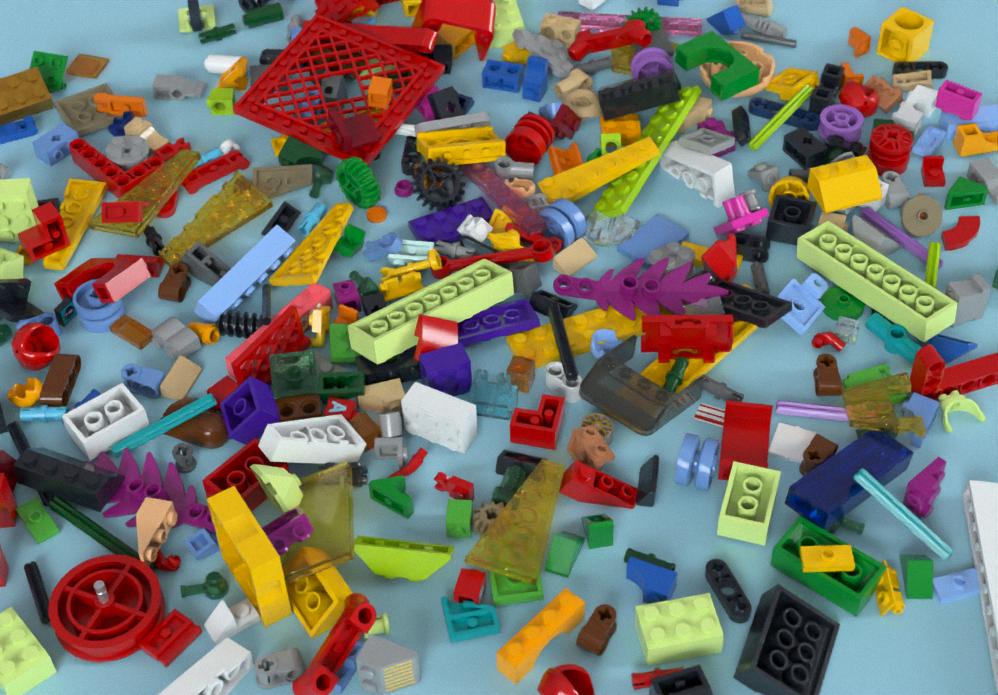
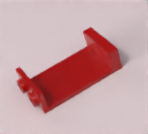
M726 400L718 473L719 480H729L733 461L768 469V447L773 405Z

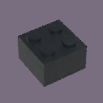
M776 194L767 222L766 237L771 241L797 246L798 238L812 230L817 202Z

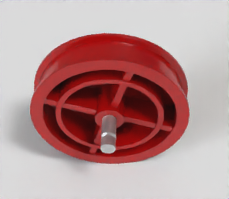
M103 555L78 564L60 579L51 594L48 614L59 643L68 653L85 661L110 662L125 658L140 650L138 643L164 619L165 600L156 574L144 562L126 555Z

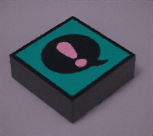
M69 296L54 309L57 321L63 327L77 315L73 298Z

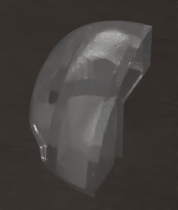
M594 211L585 218L587 230L584 234V239L586 242L596 246H616L628 241L636 233L640 221L624 213L613 219L598 211Z

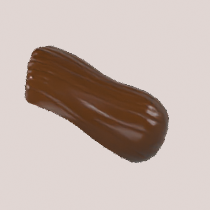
M186 397L172 403L166 409L161 419L200 398ZM211 408L163 433L189 444L208 449L220 448L229 440L223 416L215 413Z

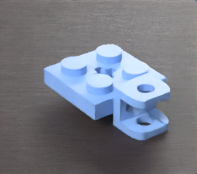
M813 273L802 284H799L793 278L778 294V298L792 302V310L781 317V319L800 336L807 331L824 310L825 306L818 299L828 287L827 282L818 274ZM814 281L818 282L820 287H817Z

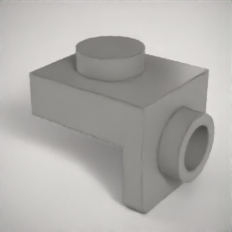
M758 163L754 165L753 169L747 171L750 179L760 180L763 191L771 190L772 185L780 179L777 166L766 165V163Z
M403 437L375 438L376 460L398 459L399 469L403 468L404 461H408V446H403Z

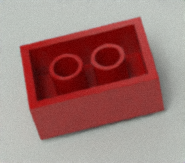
M254 438L202 480L206 497H212L235 486L252 512L268 497L250 466L257 464L280 467L290 474L288 462H270L258 447L260 441Z

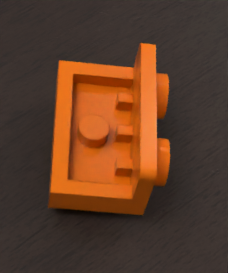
M572 142L568 150L550 146L547 151L554 175L583 164L577 143Z

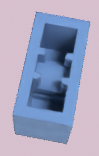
M61 123L33 141L32 144L36 157L49 166H53L71 154L69 143L79 137L75 130Z

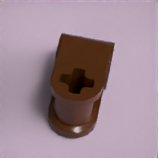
M175 263L170 266L164 280L159 285V299L177 303L183 302L185 294L192 283L190 277L187 276L188 268L184 263Z
M830 354L819 355L816 360L817 367L813 372L816 396H841L842 380L839 376L836 358Z
M816 434L809 446L804 450V460L799 466L800 473L804 477L812 479L819 476L825 466L835 456L839 445Z
M603 604L596 607L586 625L579 632L576 646L599 657L604 653L608 642L616 631V611L612 606Z

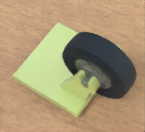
M188 0V8L178 9L180 33L198 32L216 27L214 5L199 6L198 0Z

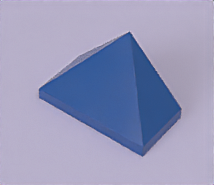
M936 334L927 340L930 345H933L946 364L969 353L978 346L977 343Z

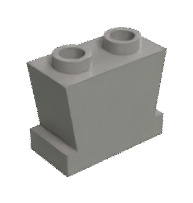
M979 273L971 275L970 279L948 283L945 295L958 303L955 323L950 325L951 327L971 319L978 320L983 318L991 287Z

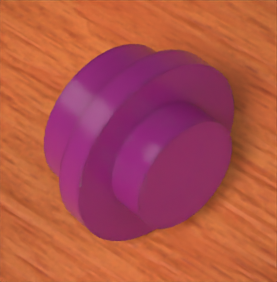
M409 180L398 181L394 188L395 194L402 198L411 196L414 190Z

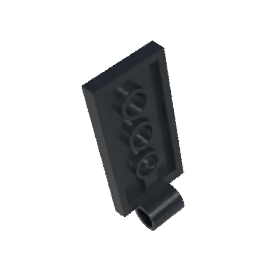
M702 270L688 280L709 272ZM711 276L707 284L724 288L729 292L725 296L706 299V309L720 312L723 315H733L734 318L754 324L759 328L766 329L792 310V302L721 278L713 282Z

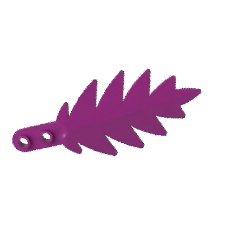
M669 257L651 266L638 278L637 276L644 263V258H640L628 265L613 278L614 270L610 269L599 281L560 275L553 282V289L559 295L595 300L603 311L608 310L609 303L617 312L632 321L636 320L633 304L646 315H661L658 303L675 315H685L682 301L692 306L706 309V299L725 296L729 292L718 286L707 285L711 273H706L684 282L691 268V262L676 268L661 279L669 262Z
M127 448L123 451L119 469L103 451L99 453L97 463L87 462L125 476L124 481L108 501V503H119L102 513L105 518L136 514L145 498L148 497L173 502L178 518L176 525L172 526V528L181 526L184 523L200 529L204 527L205 530L210 532H216L209 507L197 503V494L193 485H190L187 493H185L182 479L173 462L168 464L164 484L157 462L151 452L146 454L142 474H140L138 465ZM136 516L128 520L125 525L127 527H137Z

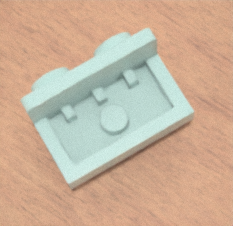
M402 240L400 250L396 254H388V260L390 265H393L395 268L406 266L407 263L412 261L417 263L427 260L428 251L434 249L435 244L434 242Z

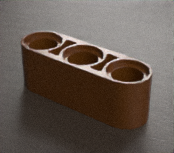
M55 354L40 393L41 406L60 407L68 405L81 369V358L79 355Z

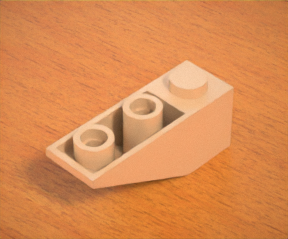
M146 497L136 513L138 553L140 560L148 566L156 560L160 547L166 542L172 526H175L177 523L178 515L175 512L172 501Z

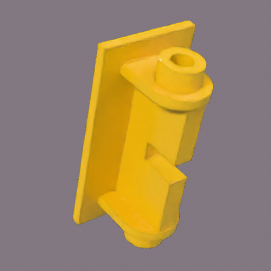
M412 271V273L402 275L401 280H398L397 277L383 280L377 288L379 292H383L385 302L413 294L424 287L420 281L422 280L420 272Z
M886 560L882 562L885 566H887ZM887 566L875 590L876 602L881 616H884L889 610L893 611L894 614H901L905 608L901 592L893 591L898 590L900 586L897 572L891 566Z

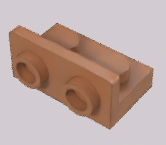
M873 75L864 84V86L878 91V108L886 114L897 103L900 105L904 101L902 91L897 87H891L884 78L879 79Z
M593 425L573 430L567 450L574 460L580 461L601 471L603 463L615 460V454Z

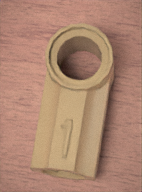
M576 68L572 70L568 78L554 84L553 90L556 96L562 99L574 90H589L593 84V79L581 69Z

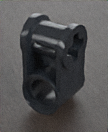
M740 232L734 233L737 242V254L743 256V261L767 262L769 258L767 250L770 248V240L767 237Z
M383 292L361 296L366 316L386 307Z

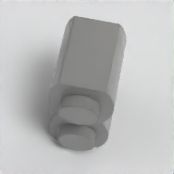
M170 317L151 330L153 344L158 349L162 348L171 359L177 360L179 356L188 358L201 349L200 340L196 333L185 327L175 317Z

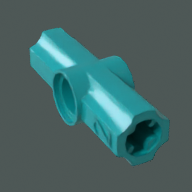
M877 312L872 314L866 321L865 327L885 343L884 347L889 353L899 354L913 365L915 355L922 347L907 336L908 331L902 325H893Z

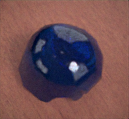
M132 111L123 112L122 119L114 118L113 123L107 127L109 133L114 137L126 136L124 126L135 118Z

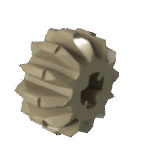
M492 500L488 505L482 502L481 507H475L471 523L473 524L475 534H480L481 540L486 537L491 539L509 535L513 519L511 518L509 508H504L502 502L496 505Z

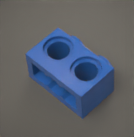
M488 59L482 71V88L519 93L524 81V65Z

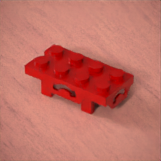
M328 0L321 4L315 10V13L339 23H351L352 19L348 20L347 17L354 10L361 8V6L365 9L362 12L361 10L355 12L352 19L363 16L369 10L375 12L381 6L376 0Z
M642 315L641 328L642 333H645V335H641V352H658V363H670V359H676V357L703 359V363H715L714 352L732 351L733 315ZM692 349L694 351L697 350L698 354H692L690 351H681L679 354H673V351Z

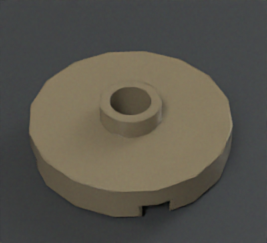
M919 195L910 198L904 203L900 211L902 227L907 233L917 237H926L933 234L939 229L942 222L943 213L941 207L935 199L929 196ZM921 212L925 214V218L923 220L920 218Z

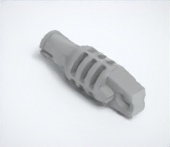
M743 12L741 13L745 26L751 28L753 32L780 38L786 37V27L761 16L752 17Z

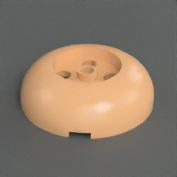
M726 41L760 69L758 85L731 96V98L749 97L764 90L770 84L775 72V61L771 54L767 55L763 52L762 47L749 42ZM704 63L699 65V72L703 82L710 88L711 75L728 67L720 63Z

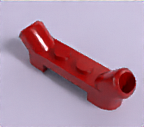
M638 19L626 21L625 27L591 34L589 29L578 32L575 35V42L568 47V55L573 61L580 62L588 54L636 44L646 48L652 42V34L646 29V24Z
M353 593L346 597L344 611L306 671L292 682V690L295 695H328L334 689L340 679L336 676L361 634H368L376 620L375 608L370 604L366 596L361 593Z

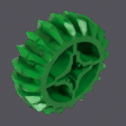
M354 156L344 159L336 167V180L339 182L342 193L345 194L350 202L366 210L373 207L380 200L381 187L378 185L375 174L367 166L366 162Z

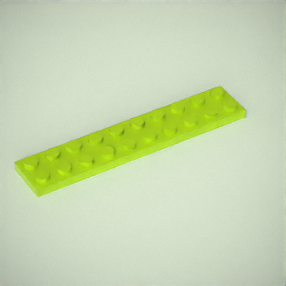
M699 85L687 86L682 90H678L680 101L657 108L658 110L650 118L649 124L643 129L641 137L636 142L651 137L658 147L660 154L611 181L589 215L593 222L626 214L701 94L702 90Z

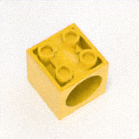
M902 6L881 24L876 54L895 63L900 61H917L929 49L934 20Z

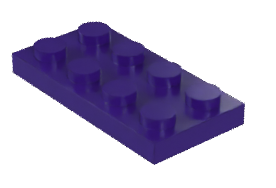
M479 197L410 220L408 225L417 241L434 242L435 246L439 247V245H436L438 240L446 243H454L460 240L462 235L457 229L469 214L473 217H482L489 224L493 211L484 198Z
M527 299L490 307L469 319L457 323L458 343H462L463 347H466L473 343L485 342L501 336H510L512 333L529 331L540 327V319Z

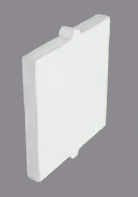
M779 422L768 454L783 458L785 461L790 460L801 464L804 460V450L809 446L816 432L802 429L800 426H791Z

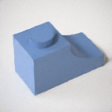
M914 392L910 400L905 399L902 405L901 412L904 413L902 423L906 424L912 432L913 439L911 445L920 448L937 416L940 402Z

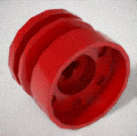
M523 115L505 139L507 155L514 162L534 163V166L537 165L555 139L552 125L539 115Z
M885 124L874 128L871 132L867 156L876 167L878 175L882 176L887 171H894L901 175L906 171L913 145V136L904 127L894 124Z

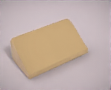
M581 237L553 257V268L562 275L571 277L596 259L597 254L586 240Z
M179 356L160 385L162 397L176 401L186 398L203 369L187 358Z

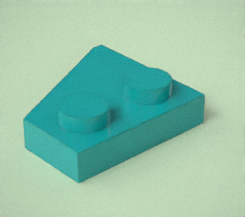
M441 597V605L450 643L500 633L495 606L477 605L469 601H463L462 604L449 601V597Z

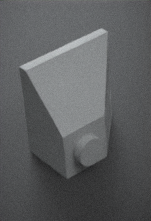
M857 215L852 217L854 237L883 256H889L902 246L872 223Z

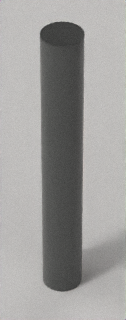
M746 31L742 32L741 37L743 39L796 48L797 40Z

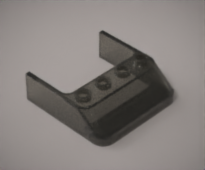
M633 335L596 361L581 382L579 395L582 399L635 433L642 436H650L701 398L705 378L703 376L699 377L679 393L673 394L624 364L634 356L637 336Z

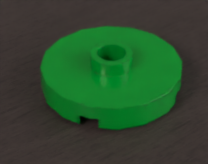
M841 287L830 288L823 294L821 303L825 306L824 314L835 321H838V319L844 320V322L857 320L862 316L865 308L864 302Z

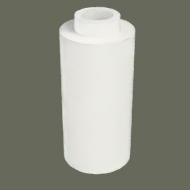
M210 54L205 59V69H208L209 73L223 74L242 56Z

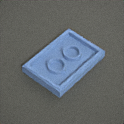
M656 214L618 244L617 251L634 262L644 258L642 266L649 269L651 265L649 264L648 256L651 251L667 246L672 242H677L681 245L682 241H686L689 238V232Z

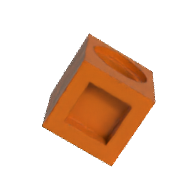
M372 77L367 92L368 106L388 108L393 94L392 79Z

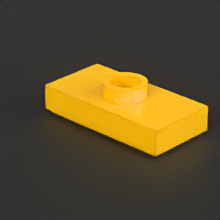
M851 545L800 546L799 553L803 572L854 571L855 563Z

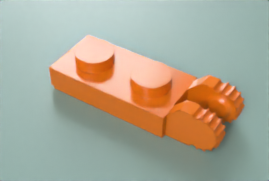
M96 93L93 97L94 101L99 102L96 105L98 112L135 117H146L148 114L143 97L109 95L107 93Z

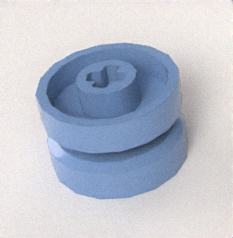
M564 198L554 200L533 219L534 229L542 232L545 235L544 237L550 238L555 236L563 241L560 252L581 238L587 230V224L580 209L574 203Z
M94 279L83 283L76 289L73 294V304L83 329L93 333L109 332L122 324L126 317V309L122 298L115 303H101L92 286V283L98 280Z
M686 433L676 466L675 484L688 486L695 473L694 484L696 489L709 491L717 468L720 440L706 438L699 451V435Z

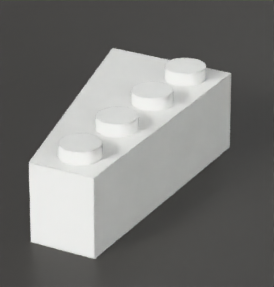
M677 140L669 143L659 159L662 169L678 180L682 178L690 189L696 188L701 192L700 196L704 199L710 198L713 200V205L717 208L723 206V201L735 197L732 163L716 156L681 146Z
M341 414L267 424L258 447L270 462L318 464L333 462L348 465V463L359 461L366 447V442Z
M227 637L158 695H228L254 667L251 652Z

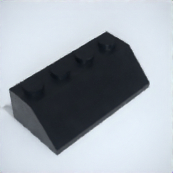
M44 447L26 448L13 464L19 484L98 512L102 511L125 479V476Z

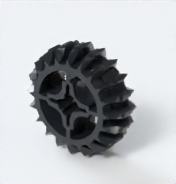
M439 157L435 159V162L432 158H429L428 164L423 161L421 167L415 169L417 174H413L412 178L415 181L411 183V186L416 189L412 193L415 195L419 194L416 200L420 201L422 199L424 201L422 207L429 204V210L432 211L436 206V210L440 211L442 207L447 209L449 205L452 207L456 205V202L461 201L460 195L465 193L462 188L466 186V183L461 181L464 179V175H458L461 169L453 168L455 162L448 165L447 158L443 162H441ZM434 170L442 171V172H444V173H446V174H445V175H439V174H438L436 171H434ZM425 174L427 175V180L430 183L428 189H425L423 183ZM449 180H452L453 183L452 195L449 193L450 189L447 186ZM442 181H444L441 187H434L436 182L441 183ZM431 194H438L441 198L443 197L444 199L432 197Z

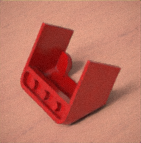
M422 0L411 27L427 28L438 32L442 24L474 30L476 31L474 38L479 60L483 61L493 40L496 5L494 0Z

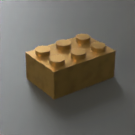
M38 67L0 79V126L21 120L26 116H32L53 109L51 95Z

